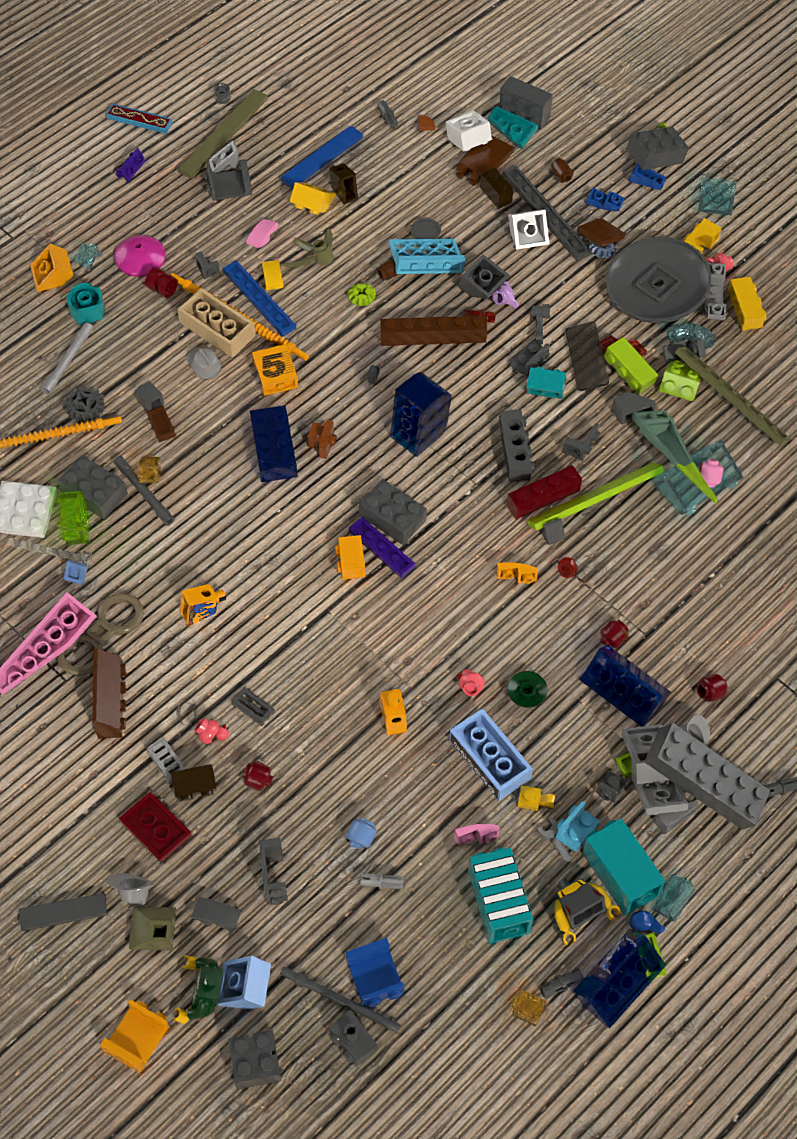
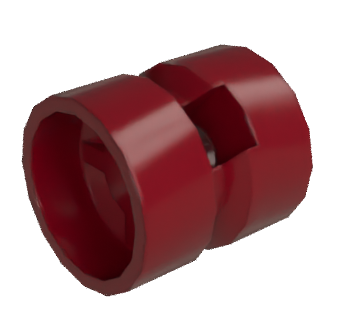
M157 267L152 268L145 278V286L165 298L171 297L178 285V280L175 277L166 274Z

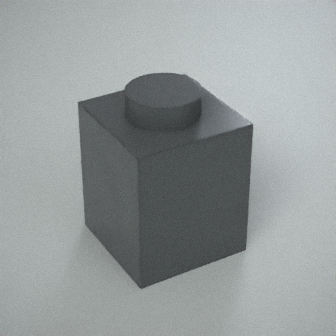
M150 381L135 389L136 399L146 411L164 405L162 393Z

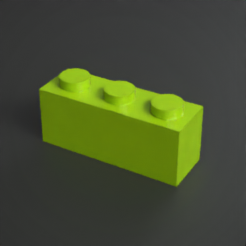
M624 337L607 348L604 355L606 361L617 370L618 375L624 378L629 387L635 390L638 395L655 384L658 374Z

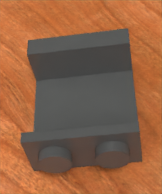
M246 159L239 160V170L211 173L210 164H207V172H204L206 182H209L207 184L208 194L212 195V200L252 195Z
M281 839L259 840L267 904L279 905L284 901H288L286 883L269 884L267 863L283 861Z

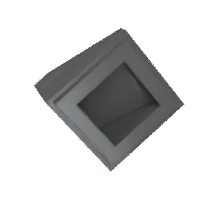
M561 518L544 524L542 535L548 545L565 539Z

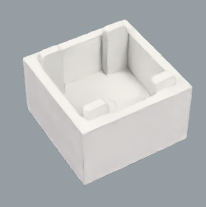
M474 110L445 121L448 140L462 151H469L470 148L486 144L492 140L490 122Z

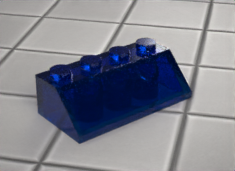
M609 645L599 648L580 678L581 682L641 727H644L658 712L671 691Z
M629 929L572 992L589 1012L610 1029L664 969L666 964L645 935ZM647 970L649 973L652 972L649 976H646Z

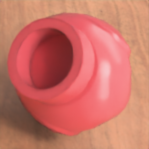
M724 253L716 254L714 258H706L708 263L726 264V272L733 267L732 257Z
M466 669L458 675L460 688L468 696L477 695L485 685L484 678L479 673L472 672L471 670Z
M202 718L194 729L198 733L199 740L205 744H211L214 736L221 741L226 740L229 736L226 724L219 727L218 721L214 719L207 720Z

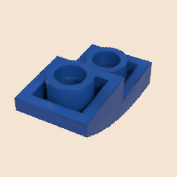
M592 188L586 203L608 211H619L625 198L612 191L605 194Z

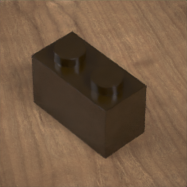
M496 168L481 174L480 188L498 209L512 203L513 188Z
M212 764L171 772L176 799L181 798V801L193 799L194 795L201 794V797L214 795L213 791H217Z

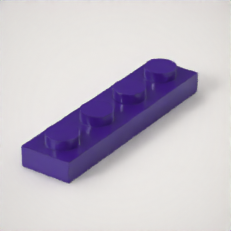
M363 517L349 527V532L353 536L361 535L362 544L401 579L415 568V563Z

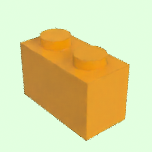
M361 535L338 537V545H335L336 557L340 556V561H337L338 573L342 572L343 580L364 578L365 562Z

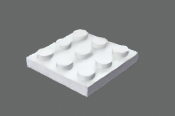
M2 481L0 485V533L45 538L57 495V488Z

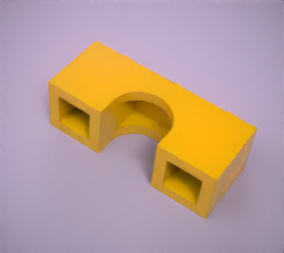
M704 218L695 225L691 234L688 233L684 242L694 246L703 253L704 248L699 245L711 249L718 241L722 227Z

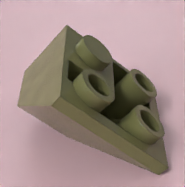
M133 906L129 949L173 950L176 907Z

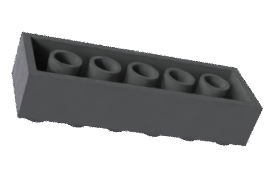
M674 723L659 728L644 762L742 830L757 825L770 790Z

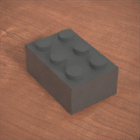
M510 76L501 86L499 108L538 124V129L541 130L550 119L553 94Z
M672 126L632 133L626 149L636 163L639 164L641 170L682 164L689 147Z
M83 455L58 479L61 493L103 520L128 495L126 484L123 480Z
M382 479L359 503V516L404 545L426 522L427 508Z

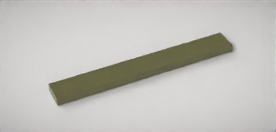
M254 89L178 168L179 173L193 179L209 162V159L267 101V95Z
M687 346L680 347L675 351V354L779 446L785 445L791 440L787 434Z

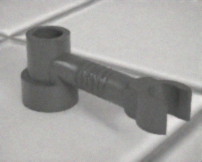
M550 304L532 306V317H536V343L539 345L543 344V318H550Z

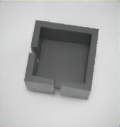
M273 1030L254 1033L252 1039H249V1035L228 1038L237 1090L281 1081Z

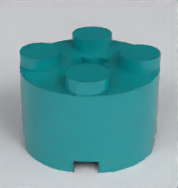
M80 283L72 287V291L67 294L66 298L70 315L76 323L83 325L84 323H93L103 319L105 306L101 290L97 286H91L90 283Z

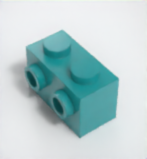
M531 367L527 382V394L563 399L566 373L558 369L552 371L546 370L543 367Z

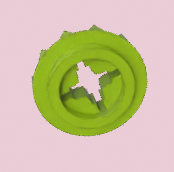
M365 282L364 284L357 283L356 286L352 285L351 289L348 290V297L353 304L366 306L375 300L376 292L372 285H367Z

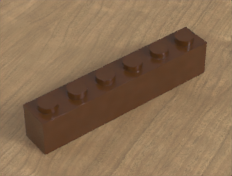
M486 315L380 319L381 346L486 343Z

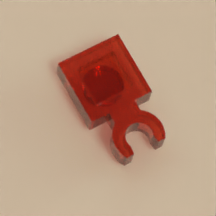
M464 310V316L486 315L487 322L495 323L496 316L494 312Z

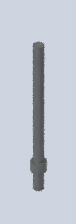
M283 967L280 975L294 981L295 985L301 988L306 987L398 1033L401 1027L400 1024L308 979V976L301 972L298 974L286 967Z

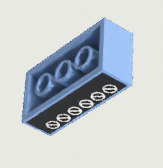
M483 708L450 730L449 741L498 801L531 780L533 768Z

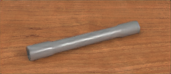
M84 323L77 337L51 376L48 377L41 390L47 395L52 393L58 380L83 342L87 340L94 328L91 324Z

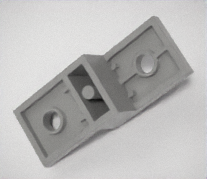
M662 724L622 729V737L632 758V781L647 815L688 810V802L681 787L644 763L659 728L663 727Z

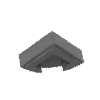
M371 365L369 368V383L374 384L380 373L379 367Z

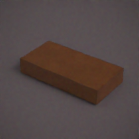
M164 406L146 411L159 442L176 437L175 430Z

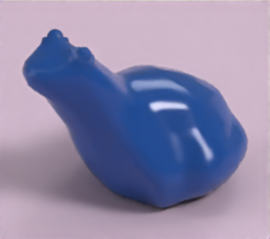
M640 910L634 912L630 917V927L638 931L651 930L659 935L665 931V927L657 922L648 911Z

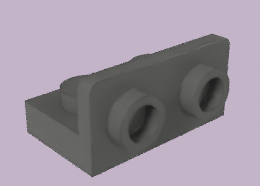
M532 340L510 361V366L527 377L531 367H538L542 361L545 362L548 359L550 345L546 343L542 347Z

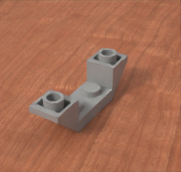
M708 263L711 270V288L705 299V317L707 319L725 320L726 304H723V286L726 278V264Z

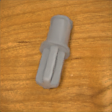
M362 872L361 886L379 887L381 890L383 888H403L404 879L401 876L384 875L382 872L381 875Z

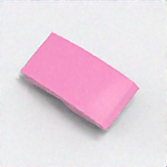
M262 219L248 236L246 244L253 245L256 248L263 247L270 241V234L278 229V222Z
M493 824L469 825L456 829L454 838L457 845L461 843L468 844L476 837L480 844L485 842L488 844L497 840L500 828L499 825Z

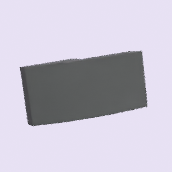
M199 897L191 917L209 926L213 923L233 932L241 910L215 900Z

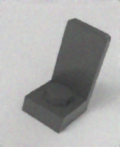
M691 337L663 346L665 362L670 363V361L681 360L675 354V351L685 346L699 358L706 357L704 340L698 337Z
M595 423L585 443L567 437L564 441L562 453L583 461L585 455L590 454L593 441L596 442L599 438V424Z

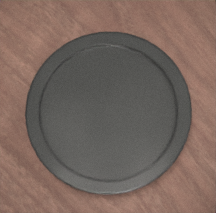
M422 218L412 224L411 233L416 239H436L441 233V226L433 219Z

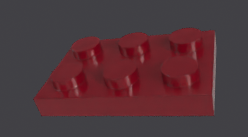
M151 791L119 818L121 824L160 863L192 836L191 831Z

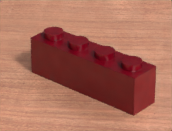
M571 465L508 493L507 507L515 520L579 492L582 478L575 467Z

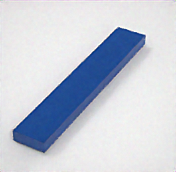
M353 126L348 127L281 176V181L293 190L295 182H304L361 140L363 134Z
M237 260L222 268L223 273L282 337L296 329V324Z

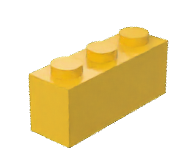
M751 277L730 279L728 293L742 331L762 328L767 316L766 311L762 309L761 298L756 293V284L752 282Z

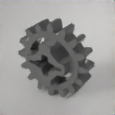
M83 386V390H80L77 387L76 392L70 391L71 396H66V402H64L66 413L70 415L71 419L76 418V422L83 419V422L86 423L87 419L91 421L94 416L99 418L98 412H104L103 407H105L103 395L99 393L98 389L94 391L93 387H90L88 390L86 386Z

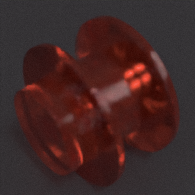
M565 557L559 561L558 571L561 576L571 578L576 575L578 566L574 559Z

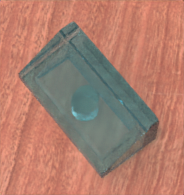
M672 875L652 909L667 919L676 922L695 890L692 882L688 879Z

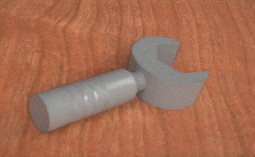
M547 817V821L552 826V829L543 831L538 826L537 832L542 839H552V843L564 861L568 862L572 859V856L564 844L555 838L558 832L556 828L558 823L553 818Z

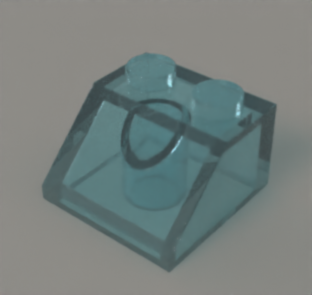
M702 177L698 212L732 215L737 181Z

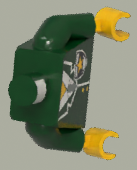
M188 955L183 957L188 959V962L185 966L182 965V968L189 970L197 968L191 1008L185 1011L177 1007L174 1012L178 1016L173 1018V1020L186 1024L189 1019L193 1020L207 1017L209 1014L212 1015L219 1000L223 970L218 969V963L214 959L196 958Z

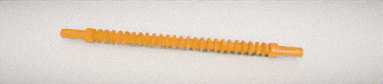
M171 273L178 280V284L184 290L189 291V293L194 295L201 289L200 286H196L189 279L185 280L177 274ZM242 314L254 322L255 333L258 332V335H262L263 338L266 337V340L270 339V342H274V345L281 346L287 344L290 354L293 353L304 361L308 360L309 355L298 349L294 343L285 340L284 337L281 338L280 335L273 333L272 330L269 331V328H265L264 325L254 321L253 318L250 319L246 314Z
M121 416L108 419L97 418L96 421L91 420V422L86 421V423L81 422V424L76 423V425H65L64 428L60 426L59 429L55 427L54 430L50 428L49 431L45 429L44 432L39 430V433L34 431V434L29 432L26 435L24 433L23 436L19 434L18 437L14 435L13 438L8 436V439L3 437V440H0V450L2 447L7 448V446L12 447V445L18 446V444L33 443L35 440L38 442L39 439L43 441L45 438L49 440L50 437L54 439L55 436L59 438L60 435L64 437L65 434L69 436L70 433L74 435L75 432L80 434V431L85 433V430L90 432V429L95 431V428H98V430L104 429L105 426L122 423Z

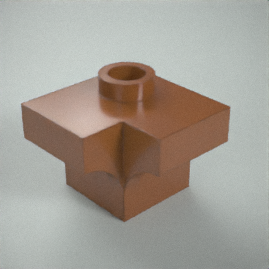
M326 420L325 423L313 422L310 428L308 447L317 449L320 458L327 459L331 446L336 443L337 435L334 434V421Z

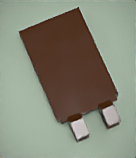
M492 136V140L486 144L473 147L460 160L456 168L459 171L456 173V177L462 179L470 171L472 172L470 174L472 179L469 181V184L476 186L481 181V174L493 168L498 169L514 153L515 147Z

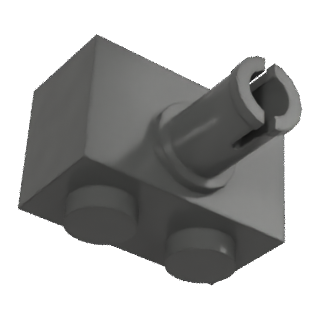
M351 1010L329 1026L331 1041L336 1046L339 1044L344 1050L342 1054L349 1064L353 1062L357 1067L378 1051L377 1043Z

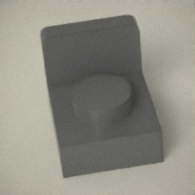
M202 251L195 253L196 265L204 279L220 274L219 262L217 260L209 262L208 257H204Z
M608 771L603 781L599 783L596 793L602 799L615 803L627 780Z

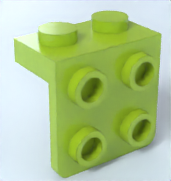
M678 360L670 361L664 372L659 391L693 402L702 377L690 366L684 365L683 362Z

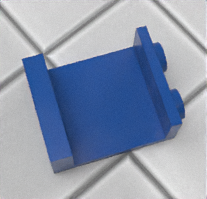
M387 938L346 952V960L364 1007L377 1006L382 1000L387 998L394 1000L404 993V983L400 981Z

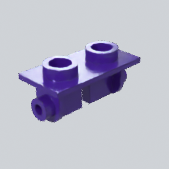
M139 148L131 152L124 164L116 170L118 178L124 177L129 182L146 160Z

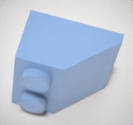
M253 956L223 962V975L217 1005L242 1009L264 1007L271 964Z

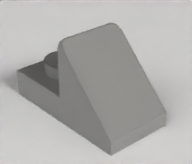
M232 140L209 159L212 172L218 173L228 165L236 170L238 169L239 153L235 141Z

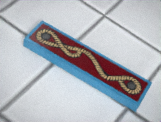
M113 103L106 114L107 119L167 134L173 123L171 118Z

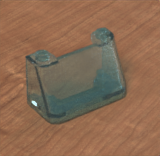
M721 439L691 455L698 470L700 464L708 461V459L718 460L719 464L723 466L724 471L721 483L715 485V487H710L714 494L727 487L730 490L738 486V481L744 478ZM675 465L651 480L670 504L681 515L685 514L686 517L696 512L695 508L698 504L709 498Z

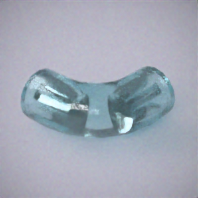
M683 323L667 329V338L671 343L691 337H698L704 340L705 349H708L716 341V335L712 331L697 324Z

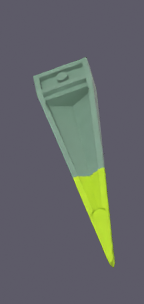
M665 410L633 412L631 419L640 427L639 431L716 504L718 498L710 489L692 460L673 418Z

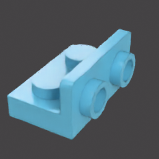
M583 801L578 806L574 805L568 813L569 817L567 819L563 818L556 827L558 832L555 838L574 852L578 851L586 841L587 835L594 831L601 822L584 810L586 803Z

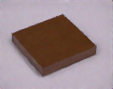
M602 218L580 225L577 229L578 233L600 247L622 240L625 237L623 231Z

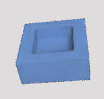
M72 560L67 561L64 580L79 585L84 584L88 565Z

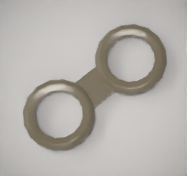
M119 593L108 597L98 609V621L86 634H81L73 644L86 642L95 649L103 650L102 646L114 634L130 633L140 625L144 614L142 604L136 597L129 594ZM119 602L131 604L136 612L135 617L128 624L115 626L106 620V612L113 604ZM67 650L57 656L58 665L63 671L71 675L82 676L93 671V660L85 666L76 667L68 664L65 660Z

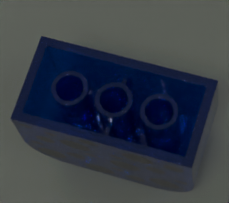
M418 372L395 389L390 437L415 457H418L444 433L448 424L451 394L424 373Z

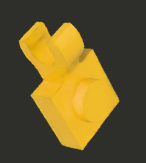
M521 785L518 807L538 811L539 805L553 808L555 795H541L542 789Z

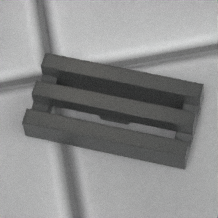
M245 687L231 701L232 705L261 726L265 724L266 720L270 719V715L275 713L274 708ZM243 695L249 697L251 700H253L267 712L264 713L262 710L256 707V705H254L252 702L244 698ZM242 703H244L245 705H247L249 708H251L253 711H255L257 714H259L262 718H260L258 715H256L254 712H252L250 709H248V708H247L246 706H244Z

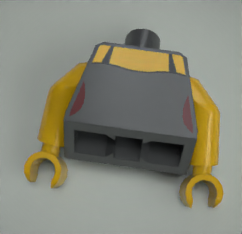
M566 878L559 881L557 885L559 890L556 893L557 901L554 903V916L560 931L564 933L562 937L564 945H568L565 939L566 936H571L573 942L576 941V935L569 931L570 927L574 930L606 911V917L611 921L614 919L611 910L617 916L620 914V908L611 904L612 900L602 886L590 882L587 883L583 879H577L572 883Z

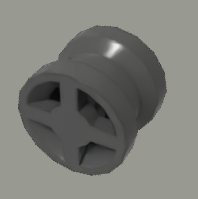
M226 83L215 85V101L220 104L228 103L231 99L229 85Z

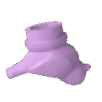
M505 281L493 293V301L497 305L509 304L513 308L519 306L508 282Z

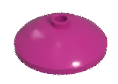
M137 235L125 239L117 246L114 253V260L118 269L127 275L135 277L147 276L154 267L160 269L166 258L162 243L146 235Z

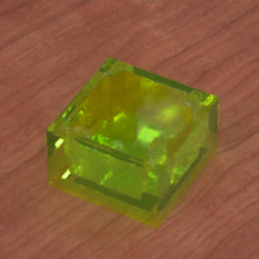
M84 492L60 493V498L57 499L60 505V521L57 522L58 528H62V540L66 541V545L89 543V510Z

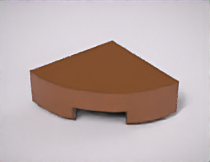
M418 115L419 131L435 130V123L431 118L425 115Z

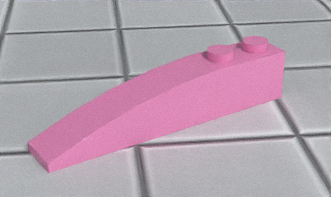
M66 592L0 667V693L2 695L6 694L71 647L97 616Z

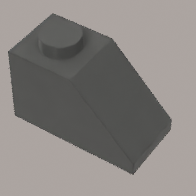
M630 392L614 397L612 410L622 425L633 421L631 419L633 412L654 411L656 403L654 400Z

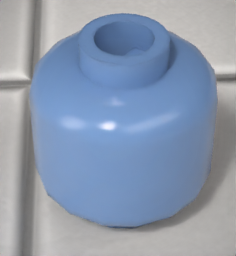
M362 817L359 820H353L346 833L347 839L350 840L349 845L358 850H361V847H370L377 833V830L374 828L375 824Z

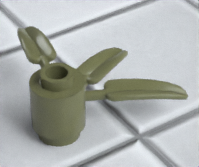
M327 228L324 240H317L313 244L295 238L294 241L297 246L308 252L313 250L315 256L284 263L283 265L289 268L301 267L310 264L311 260L317 259L320 265H330L334 260V255L331 251L333 243L332 231Z

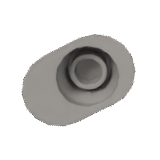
M199 346L193 348L188 353V363L198 377L212 379L221 372V362L211 348Z
M696 714L681 729L707 746L710 740L709 725L703 716Z
M118 873L107 878V883L118 889L123 902L136 906L145 905L146 899L149 896V887L154 884L151 880L129 873Z

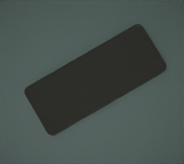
M592 321L566 328L565 334L578 391L608 385L609 378L596 323Z

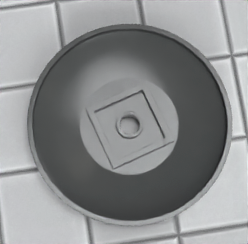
M652 237L628 245L614 257L607 270L606 287L613 304L625 315L647 323H667L690 315L703 304L711 288V270L706 258L694 246L675 238ZM655 283H662L663 285L660 286V287H657V286H655L654 284H655Z

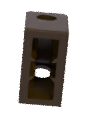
M345 163L331 166L329 168L331 187L343 205L357 200L358 191L355 172Z

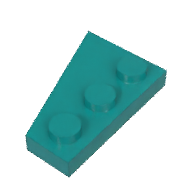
M497 106L488 116V121L521 149L525 147L538 130V124Z

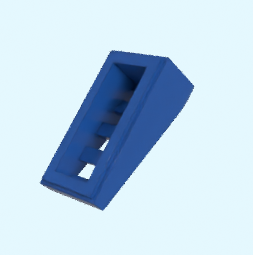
M636 164L628 181L661 190L667 177L651 169L641 170L639 164Z

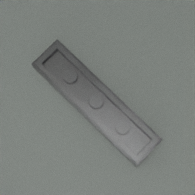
M105 893L20 908L21 930L27 931L107 916Z

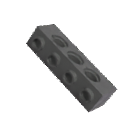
M521 409L499 411V428L508 482L531 480V473L534 472V462H530V457H532L531 446L527 445L529 434L524 428L526 427V417H522Z

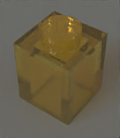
M141 457L138 465L139 482L158 483L161 476L160 457Z
M522 990L519 996H514L510 1007L513 1008L512 1016L536 1027L545 1008L546 1001Z

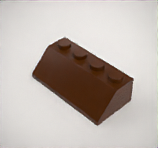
M94 649L92 722L98 739L121 738L123 730H126V719L123 718V712H126V700H123V694H126V682H123V676H126L127 673L126 664H122L120 656L100 649Z

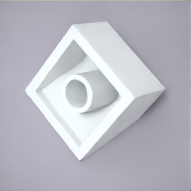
M540 209L508 214L510 233L516 249L549 244L545 210Z

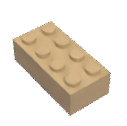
M202 288L178 309L181 324L231 358L256 336L254 322Z

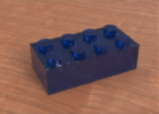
M286 405L249 410L261 483L298 477Z

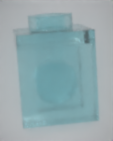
M82 243L74 262L91 270L96 257H101L102 253L98 251L99 247L91 243L89 245Z

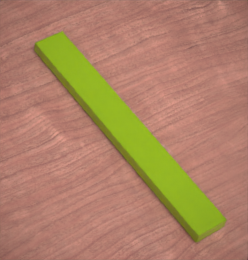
M653 462L526 520L527 524L537 531L543 528L546 523L568 517L663 473V466Z

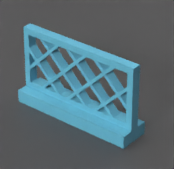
M389 239L388 244L396 264V274L463 272L466 259L464 255L460 254L455 239ZM424 249V250L428 251L429 253L426 254V253L422 252V250ZM441 249L442 251H444V252H446V253L443 254V253L439 252L438 250Z

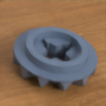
M590 242L589 251L597 257L608 258L615 255L616 247H614L613 243L600 247Z

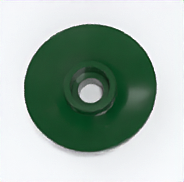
M522 671L510 679L507 690L510 699L515 704L524 708H532L540 705L545 700L548 688L545 680L539 674L531 671Z

